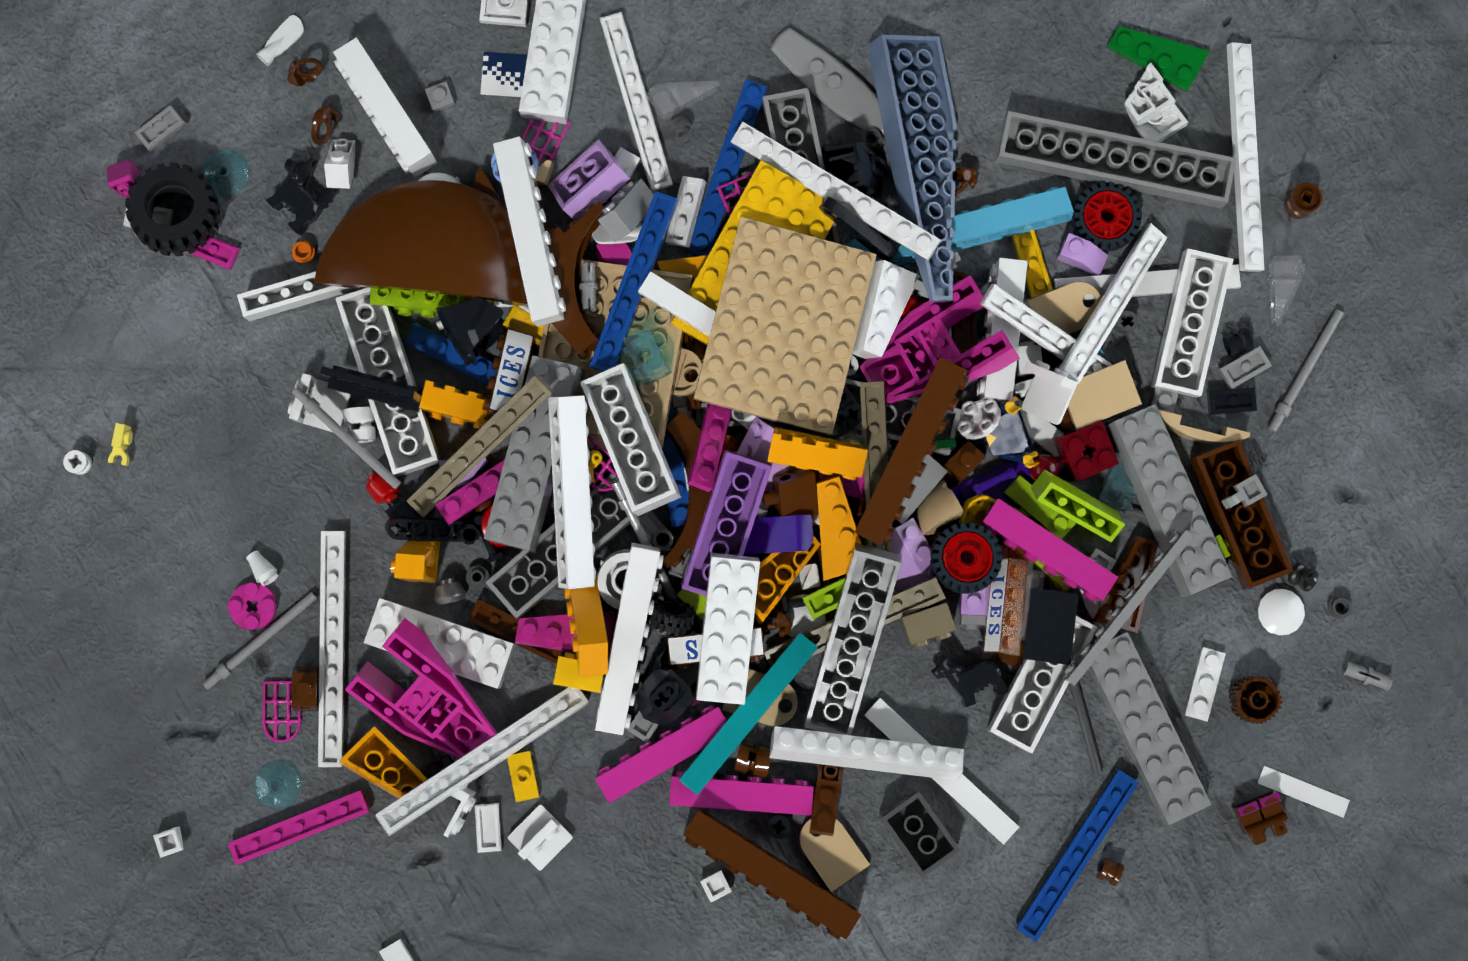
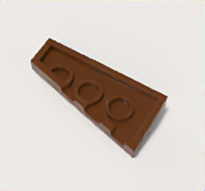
M1139 536L1133 537L1115 574L1118 578L1102 601L1093 619L1094 622L1104 625L1109 624L1112 620L1109 616L1117 606L1122 607L1127 601L1124 598L1132 587L1136 589L1142 581L1139 578L1145 570H1152L1159 542ZM1146 597L1120 628L1121 630L1138 633Z

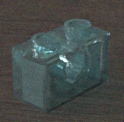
M649 327L623 339L626 345L623 347V351L627 359H632L635 365L632 371L637 381L641 380L645 385H649L672 373L657 339ZM645 352H650L649 360L641 362V355Z

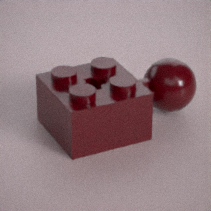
M1102 420L1053 438L1052 440L1059 455L1054 458L1046 454L1036 456L1033 460L1035 463L1039 462V464L1029 468V474L1036 481L1044 469L1055 476H1058L1059 470L1064 469L1069 482H1078L1118 465V459ZM1088 448V455H1083V451Z

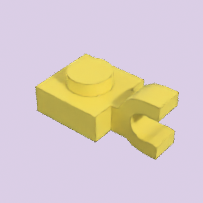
M119 423L115 424L111 444L113 449L109 455L108 463L115 464L116 458L121 456V465L129 466V456L124 451L127 450L133 438L130 426Z

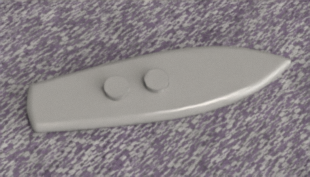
M792 28L785 29L776 37L771 46V51L820 101L851 124L864 130L868 128L876 129L882 135H885L878 98L862 79L836 58Z

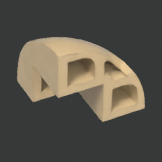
M941 480L916 508L914 520L926 539L936 534V528L962 517L963 509L953 491L948 489L944 480Z

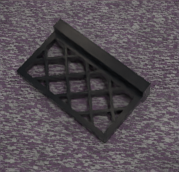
M333 365L332 369L321 368L320 374L329 379L328 389L420 412L419 405L423 393L422 388Z

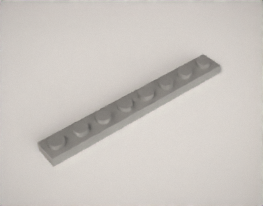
M1184 530L1181 533L1177 531L1169 540L1171 546L1166 552L1162 550L1154 559L1156 564L1152 570H1145L1139 578L1142 581L1136 589L1132 587L1124 598L1127 600L1122 607L1117 606L1109 616L1112 618L1107 626L1103 624L1095 633L1097 639L1092 645L1088 643L1080 652L1082 658L1078 663L1073 662L1067 668L1065 680L1073 686L1077 684L1194 535Z

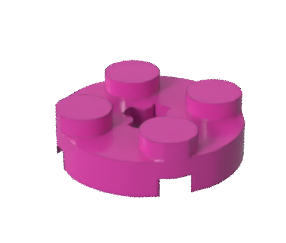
M247 583L238 587L233 592L228 603V610L232 620L238 626L255 630L264 628L273 621L277 611V601L274 593L267 586ZM256 600L258 602L256 605L258 610L256 612L253 610L249 612L248 602Z

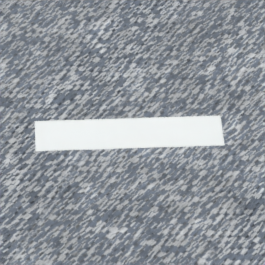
M1266 766L1263 767L1258 780L1260 785L1343 818L1350 802L1346 798Z

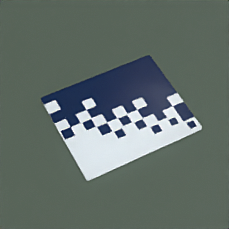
M484 52L480 94L521 97L527 55Z

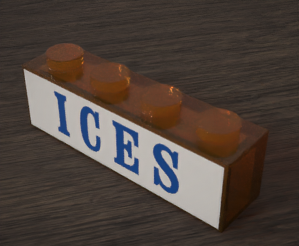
M1003 558L1001 570L996 579L990 584L984 653L1003 656H1019L1029 561Z

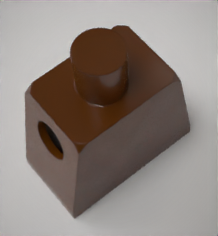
M968 440L943 466L948 471L944 477L956 487L986 456Z
M796 468L774 476L772 478L773 490L763 493L761 499L763 506L774 505L781 516L818 515L815 472L812 469L803 470Z
M293 667V712L317 711V667Z

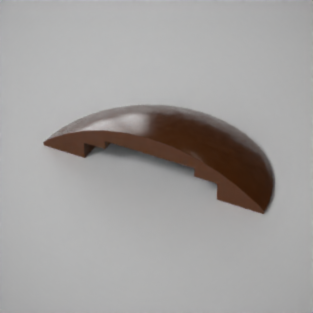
M423 180L399 184L384 189L357 205L339 223L328 239L321 254L314 284L356 289H362V287L389 288L474 298L481 297L484 300L501 301L502 304L528 307L507 207L475 188L448 181Z

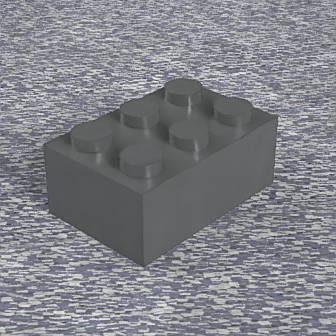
M915 790L879 816L881 822L921 878L961 851L918 790Z

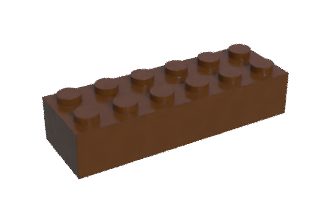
M1240 440L1190 459L1220 535L1228 544L1229 557L1242 589H1250L1293 572L1263 498L1247 507L1241 501L1228 509H1225L1221 502L1237 493L1233 486L1254 475Z

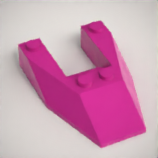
M971 275L953 285L952 301L930 302L929 300L909 312L895 328L882 357L868 358L860 366L867 382L884 381L885 404L922 395L940 357L968 371L966 375L970 377L969 381L998 372L1020 359L1003 330H1000L966 352L960 353L947 329L983 307L980 305V302L984 295Z
M405 617L392 631L382 647L418 674L417 679L405 691L367 661L345 689V691L401 734L459 759L494 737L497 733L425 633Z

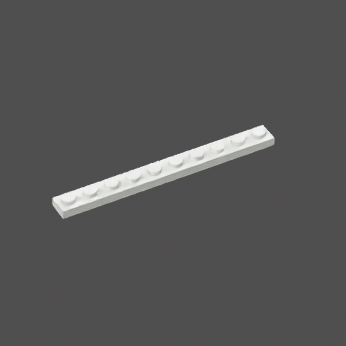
M1232 42L1227 44L1233 157L1237 158L1234 169L1239 267L1240 271L1261 272L1264 271L1251 44Z
M742 122L731 140L732 144L803 183L805 187L821 197L835 199L864 223L928 261L941 242L936 236Z
M321 531L318 767H343L339 762L344 756L346 531Z
M566 688L376 814L377 820L388 836H391L586 706L589 701L580 689Z

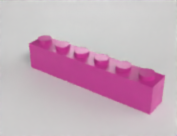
M999 498L994 501L980 523L985 526L986 530H990L994 537L997 534L1005 539L1003 543L1009 548L1015 550L1017 547L1023 551V557L1032 563H1035L1037 560L1044 565L1042 569L1050 575L1055 576L1058 574L1064 578L1062 582L1070 588L1075 589L1078 587L1084 591L1082 595L1094 603L1096 600L1103 601L1118 578V576Z
M710 705L700 711L702 716L696 720H693L692 717L680 723L681 728L673 732L672 729H669L659 735L660 741L652 744L650 740L638 747L641 752L632 756L631 753H628L618 759L620 764L612 768L609 764L597 771L600 776L596 777L595 780L608 803L613 802L705 748L727 722L719 706L714 708Z
M677 771L676 775L671 776L669 805L812 815L814 787L813 785H808L809 781L795 780L794 784L785 783V779L771 778V782H761L762 777L747 776V780H738L737 775H724V779L714 778L713 776L700 793L696 795L679 781L685 771Z

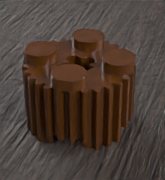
M1248 676L1234 683L1232 686L1233 691H1230L1231 696L1229 698L1231 701L1229 703L1232 704L1230 706L1232 713L1236 717H1240V720L1263 724L1267 720H1272L1271 717H1275L1278 709L1282 708L1280 704L1283 702L1280 699L1283 697L1280 696V691H1277L1278 687L1274 686L1275 683L1270 682L1271 680L1267 679V677ZM1254 694L1255 697L1259 698V702L1255 703V705L1252 702Z

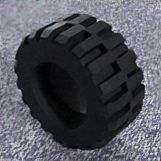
M162 163L158 164L155 170H151V168L145 170L146 175L143 177L138 176L134 180L136 183L135 187L130 186L128 194L131 198H126L125 206L128 209L126 217L139 240L144 245H147L150 250L155 253L160 251L165 256H170L171 252L176 257L183 256L185 251L191 254L196 252L195 248L199 245L203 248L207 244L206 239L208 237L213 238L216 232L213 227H219L220 219L218 215L221 214L218 204L219 200L209 181L204 178L201 172L198 170L193 171L191 166L185 164L181 168L178 163H170V166L167 167ZM172 194H185L194 200L193 210L183 222L173 226H164L154 222V208L163 198Z

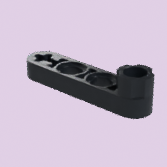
M825 197L819 206V209L872 253L877 254L876 256L882 260L890 262L901 244L884 234L880 236L831 197Z
M391 517L385 524L386 533L395 540L464 542L470 545L480 537V530L467 519H458L450 524L447 534L443 536L437 534L438 526L447 524L443 518ZM396 523H398L401 527H408V532L405 529H399L395 534L391 527H395ZM418 523H424L426 526L425 532L421 535L414 533V527ZM465 529H471L470 532H466V536H464L463 533Z

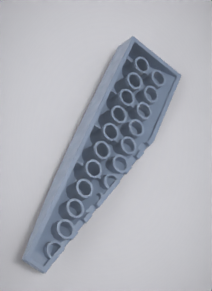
M880 35L868 45V51L889 160L902 215L905 219L941 240L929 261L914 253L930 302H949L953 300L951 261L954 260V251L951 250V241L954 238L952 219L955 216V182L953 181V172L956 171V162H953V151L956 150L954 131H956L957 122L940 37Z

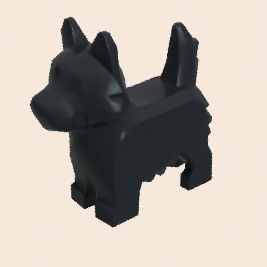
M312 157L307 162L302 159L298 161L287 159L284 164V169L288 174L287 178L274 195L266 199L270 206L277 211L287 207L288 211L296 214V220L290 221L288 225L300 236L308 230L310 224L317 221L321 210L329 207V203H333V190L315 200L305 188L313 169L317 165V161H313Z
M978 641L982 655L981 661L963 667L954 655L949 653L945 647L940 646L942 655L937 658V665L931 670L937 679L947 678L952 687L962 698L961 701L965 708L976 704L974 693H979V690L983 691L984 687H988L989 684L994 686L993 692L997 696L1008 692L1005 681L1001 679V671L993 660V651H984L985 643L982 641Z

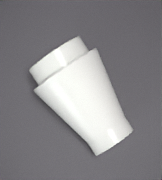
M254 551L246 557L257 583L267 586L278 578L277 569L259 551Z

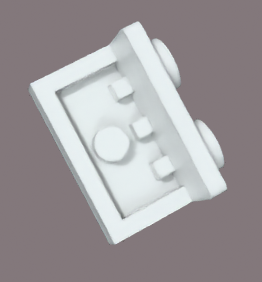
M539 805L508 836V840L519 850L518 854L524 860L527 858L539 871L573 839V836L543 805Z

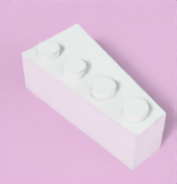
M885 260L875 261L852 354L864 359L882 357L914 290L915 282L920 275Z

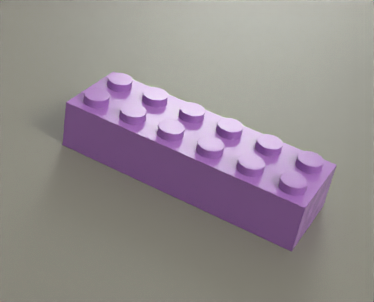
M725 449L681 582L682 589L706 596L711 553L743 556L772 469L770 463Z

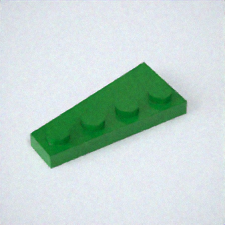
M1122 26L1117 28L1107 46L1109 50L1145 70L1148 64L1152 63L1163 80L1184 92L1189 90L1210 53L1208 50Z

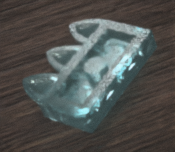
M1118 459L1119 464L1109 469L1096 499L1117 511L1128 512L1132 511L1133 507L1125 496L1133 498L1138 495L1131 483L1130 477L1126 474V467L1123 461Z

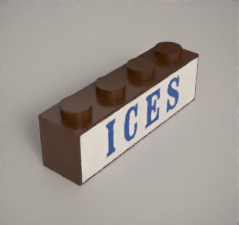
M508 328L504 336H499L496 349L500 350L499 355H495L491 367L495 372L494 376L490 375L487 384L490 394L489 397L485 396L482 410H486L485 420H490L523 387L534 336Z
M762 627L753 628L749 662L760 661V656H765ZM702 634L667 637L670 666H675V670L689 669V664L699 663Z

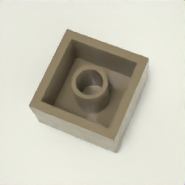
M947 603L898 619L906 644H913L914 648L930 644L928 639L935 637L936 641L951 637V631L956 630Z

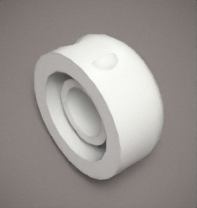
M630 549L618 550L606 557L604 561H600L597 578L598 589L606 603L616 609L619 608L622 588L616 584L615 578L621 570L627 568Z

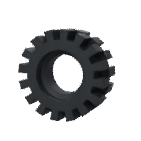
M665 598L663 601L660 599L654 603L650 624L655 630L659 629L661 633L664 631L667 635L674 633V636H678L680 633L683 636L692 631L696 611L693 606L690 607L688 603L683 604L681 600L677 602L676 599H671V601L668 598Z

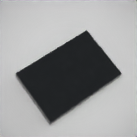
M1030 588L1022 659L1065 665L1071 664L1079 594Z

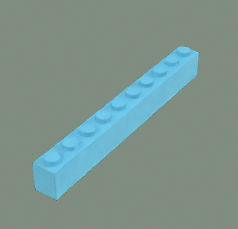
M1052 187L1043 193H1029L1020 199H1006L1001 204L993 206L988 204L981 206L978 210L971 212L964 210L957 213L952 219L954 238L951 241V250L958 251L1016 234L1030 232L1031 230H1038L1071 221L1074 211L1066 187ZM850 240L845 243V246L872 253L857 240ZM901 245L890 263L901 266L916 262L913 251ZM876 256L875 261H881V260H882V259H880L879 257Z

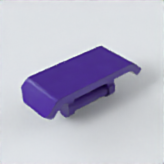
M1008 461L951 490L963 508L967 499L980 494L988 495L995 500L999 498L1003 502L1010 500L1003 492L1019 475L1031 485L1035 481L1031 478L1029 468L1024 463Z
M792 515L755 518L743 555L808 551L813 542L812 516Z

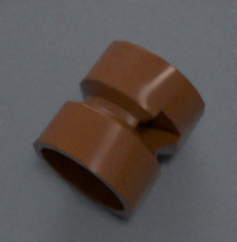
M1302 183L1286 196L1284 201L1285 211L1295 219L1306 218L1321 205L1322 193L1316 185Z
M742 740L734 770L746 773L752 770L753 775L766 778L771 758H769L770 747L760 745L757 748L754 743ZM749 755L755 756L754 762L748 760Z

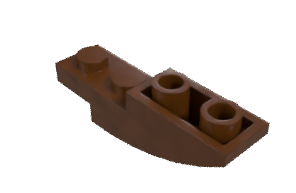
M818 764L809 833L833 836L843 767Z

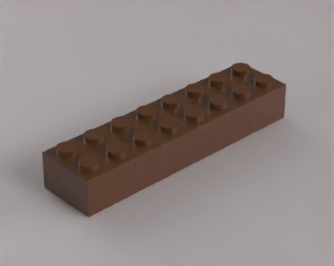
M941 357L939 358L854 533L878 545H882L884 541L887 543L890 541L895 531L892 525L895 520L899 521L906 509L902 505L906 498L910 499L916 489V485L913 482L916 476H922L927 466L924 460L927 454L932 456L938 444L934 439L938 432L941 434L944 432L948 423L945 417L948 411H954L959 401L956 395L959 389H965L970 377L966 375L968 372L966 369Z
M700 807L683 833V836L686 837V843L696 849L698 846H701L706 850L705 855L716 862L718 859L726 862L725 867L735 874H738L740 871L746 875V881L758 888L759 884L766 888V894L777 901L779 898H782L786 901V906L796 913H799L801 910L806 914L808 921L818 927L820 924L826 926L827 933L838 940L840 937L847 939L861 917L858 908Z

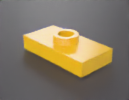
M513 305L503 326L534 336L533 343L540 347L544 325L537 327L531 321V316L528 312Z
M531 751L512 754L507 760L515 801L520 802L539 798Z

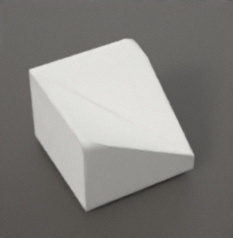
M817 564L805 565L799 573L802 590L820 587Z
M179 826L153 835L160 858L184 850Z

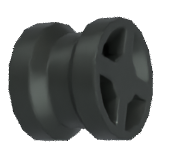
M1296 563L1292 567L1293 572L1288 574V582L1295 586L1299 585V588L1303 591H1310L1318 580V572L1311 568L1307 569V566L1303 563Z

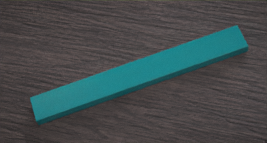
M799 633L746 697L745 705L741 704L679 781L698 795L818 647L803 634Z

